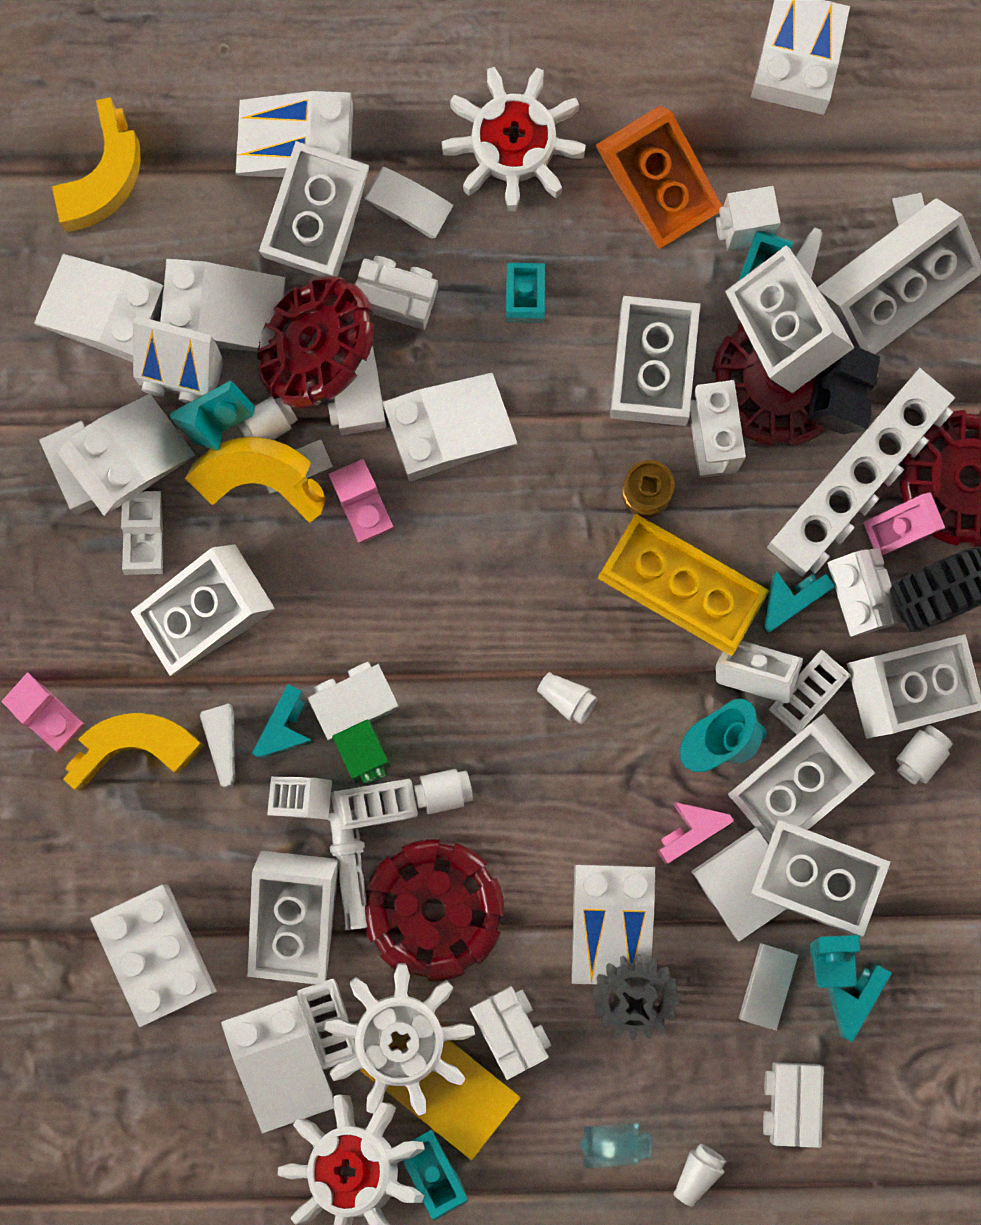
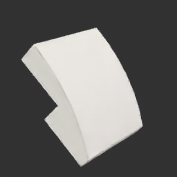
M756 827L691 871L710 902L716 907L731 933L738 941H741L787 909L750 894L768 847V843Z

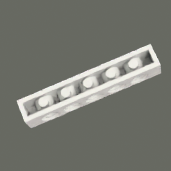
M919 368L774 537L767 548L801 577L809 569L815 574L830 557L824 552L833 541L840 545L855 528L849 522L859 511L865 516L879 500V497L874 492L884 482L890 487L904 469L898 464L908 453L912 454L914 458L929 441L923 436L933 424L941 427L953 413L948 406L955 397ZM908 409L917 411L922 419L921 425H909L904 419V411ZM882 438L892 439L897 445V453L895 455L883 453L879 447V440ZM860 466L868 468L873 475L872 483L862 484L858 482L854 475L855 468ZM834 495L844 497L848 503V511L845 513L833 511L829 504L830 497ZM806 525H818L823 530V540L821 542L808 540L804 532Z

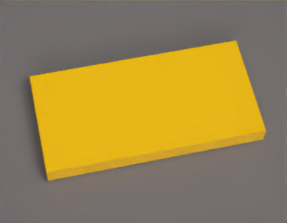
M637 513L634 515L597 578L730 656L735 653L770 591Z
M395 1031L391 1034L393 1040L389 1044L391 1048L396 1045L401 1050L407 1047L405 1039L409 1036L408 1033L400 1035ZM447 1040L443 1042L440 1058L456 1066L465 1076L462 1085L448 1082L439 1073L431 1071L425 1078L419 1081L420 1089L426 1098V1113L419 1116L410 1104L409 1091L405 1085H389L386 1088V1092L472 1161L521 1096L454 1042ZM364 1068L359 1069L367 1077H369L372 1081L375 1082V1078H373Z

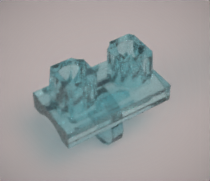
M637 1123L584 1127V1135L580 1144L586 1156L583 1164L584 1168L638 1164V1159L651 1157V1135L639 1133V1124Z

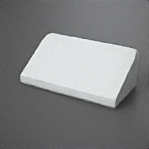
M741 641L732 656L722 651L716 664V682L782 703H789L803 658Z
M760 943L738 1019L777 1031L798 958L797 954Z

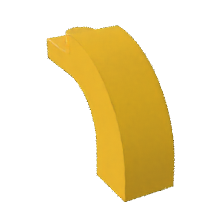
M111 97L96 100L104 135V152L100 163L89 175L82 179L52 186L59 222L65 232L87 228L108 218L126 201L136 183L141 160L139 140L134 130L127 131L128 127L123 108L116 109Z
M243 437L220 443L219 450L209 449L193 462L185 477L211 505L215 504L231 489L239 485L249 483L266 485L279 492L309 523L321 514L327 500L320 485L313 479L305 477L311 462L290 446L267 438Z
M145 713L122 714L101 721L87 730L78 739L89 751L86 754L79 752L68 763L65 769L69 773L63 780L74 790L82 791L112 757L123 751L133 749L149 751L174 773L180 774L205 745L185 728L163 717Z

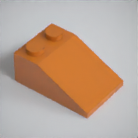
M658 106L595 145L615 182L658 249L663 248L718 214L719 208L723 207L675 116L669 109Z

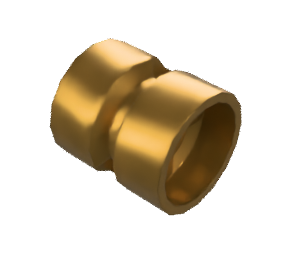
M643 460L636 463L628 471L622 487V499L626 508L633 514L637 513L642 517H654L661 514L667 508L675 490V479L671 470L665 464L656 460Z

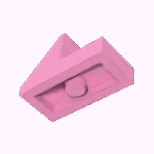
M364 459L328 474L359 544L394 530Z
M931 492L922 494L863 522L873 549L880 548L882 556L926 540L932 534L945 529Z
M28 672L2 700V703L23 725L30 727L58 753L64 749L85 725L80 718Z
M675 802L673 805L689 828V831L684 833L681 827L671 832L661 839L664 847L657 850L664 863L668 864L725 828L734 820L730 814Z

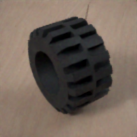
M969 548L948 556L894 583L890 590L909 632L924 631L981 605L980 548Z

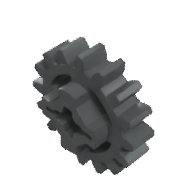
M637 954L634 963H628L625 956H621L619 967L616 968L613 964L608 963L606 965L607 976L597 975V988H593V1001L596 1002L594 1003L595 1014L603 1015L602 1026L604 1028L615 1025L616 1036L619 1037L626 1030L630 1032L631 1040H635L637 1032L643 1031L647 1038H651V1028L656 1027L663 1032L666 1029L664 1018L674 1020V1007L679 1006L678 993H675L678 991L676 979H669L670 972L667 966L657 970V959L652 958L647 964L642 963L641 954ZM614 988L616 995L614 996V1002L611 1003L609 997ZM661 991L662 999L657 1006L655 1000L658 998V992Z

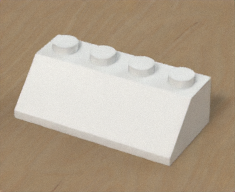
M935 198L817 288L839 318L852 344L876 354L981 275V258L963 215Z

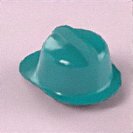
M734 699L689 729L680 747V759L684 766L693 772H706L725 762L732 764L745 763L757 753L762 740L767 736V731L757 721L756 710L751 702L745 699Z

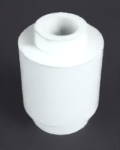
M270 396L256 405L253 416L246 419L238 427L244 437H260L274 440L292 429L290 425L298 421L291 407L285 405L280 397L273 399Z
M928 725L924 731L918 730L898 755L896 761L900 767L897 771L915 785L918 781L928 783L950 755L948 750L953 743L942 732Z
M457 769L420 776V784L414 786L418 809L425 807L428 815L464 807L465 802L473 801L467 771L457 772Z

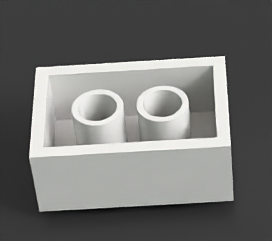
M623 296L620 310L610 419L679 426L687 425L690 416L700 303Z
M162 884L90 918L139 1027L145 1026L217 992L169 885Z

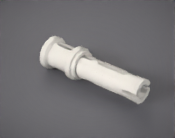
M351 810L352 820H357L355 810ZM329 813L328 820L330 821L333 845L330 846V853L338 859L345 930L366 928L365 905H367L361 865V852H364L365 843L360 841L359 828L337 832L334 813Z

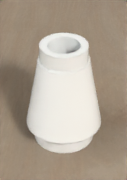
M550 672L545 675L537 689V692L542 694L570 722L575 720L582 724L597 702V697L591 694V689L557 675L555 676Z
M699 1144L696 1150H691L677 1188L673 1193L674 1196L684 1204L693 1207L724 1174L722 1168L726 1160L713 1149Z

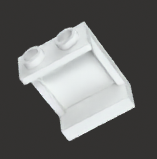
M730 380L697 385L695 388L696 400H691L690 422L699 478L737 473L746 455L735 382Z

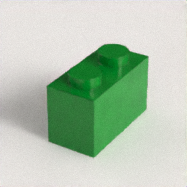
M368 719L332 735L352 780L355 782L362 780L363 784L369 785L387 776L384 769L390 767L391 764Z

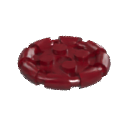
M322 276L311 279L306 286H296L273 308L276 312L269 324L265 323L264 328L267 327L275 332L274 337L269 339L268 343L270 344L260 348L259 342L257 348V358L261 361L258 372L264 387L275 399L280 397L285 405L307 408L320 405L321 399L327 398L331 400L342 393L358 376L355 371L362 360L367 361L373 344L374 324L370 322L373 311L367 296L356 284H348V281L344 278ZM288 320H291L292 322L286 332L283 333L282 330ZM354 320V323L348 326L347 322ZM317 333V338L315 342L310 347H308V344L313 339V335ZM318 377L319 384L315 385L314 378Z
M742 323L738 324V330L731 337L727 335L720 344L713 361L712 372L716 373V382L731 380V372L743 371L741 383H735L742 435L763 445L774 446V443H788V446L808 442L824 433L823 426L807 420L809 413L805 410L811 403L815 377L793 393L784 387L776 386L769 378L755 349L749 355L742 348L750 339ZM748 400L758 409L752 417L741 408ZM788 416V427H775V418Z
M965 410L953 411L941 427L933 424L923 436L929 441L914 458L910 453L903 458L900 466L904 468L903 480L899 481L904 503L922 494L931 492L938 506L945 509L940 513L945 529L931 536L958 546L959 543H972V547L981 546V411L979 414H966ZM966 429L977 430L978 439H965ZM938 438L943 439L948 445L940 453L932 445ZM963 468H972L978 472L980 481L977 487L969 488L961 483L959 475ZM919 469H931L930 481H919ZM961 516L974 517L973 528L961 527Z
M440 839L412 842L401 847L403 851L390 859L387 856L374 871L366 888L370 889L367 905H365L367 923L365 929L370 943L374 941L381 951L382 955H380V958L394 970H396L398 963H405L410 978L413 975L427 977L430 982L446 981L466 974L464 970L474 963L478 962L480 965L491 953L501 934L498 931L500 916H504V899L501 886L497 877L493 879L485 868L487 863L469 848L455 843L454 846L439 843ZM436 859L451 861L449 874L442 871H434ZM413 864L419 874L406 882L400 871ZM472 875L480 889L470 895L462 881ZM385 893L397 895L394 910L382 908ZM432 898L439 899L445 906V914L437 922L428 921L422 913L424 903ZM473 910L485 912L482 928L470 925ZM396 926H398L406 938L397 945L394 944L387 933ZM462 938L468 949L455 957L449 946ZM419 947L426 950H434L431 962L416 959Z

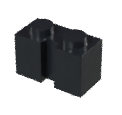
M853 345L854 349L815 376L807 419L843 435L868 429L873 401L867 398L868 391L872 390L878 381L880 356Z

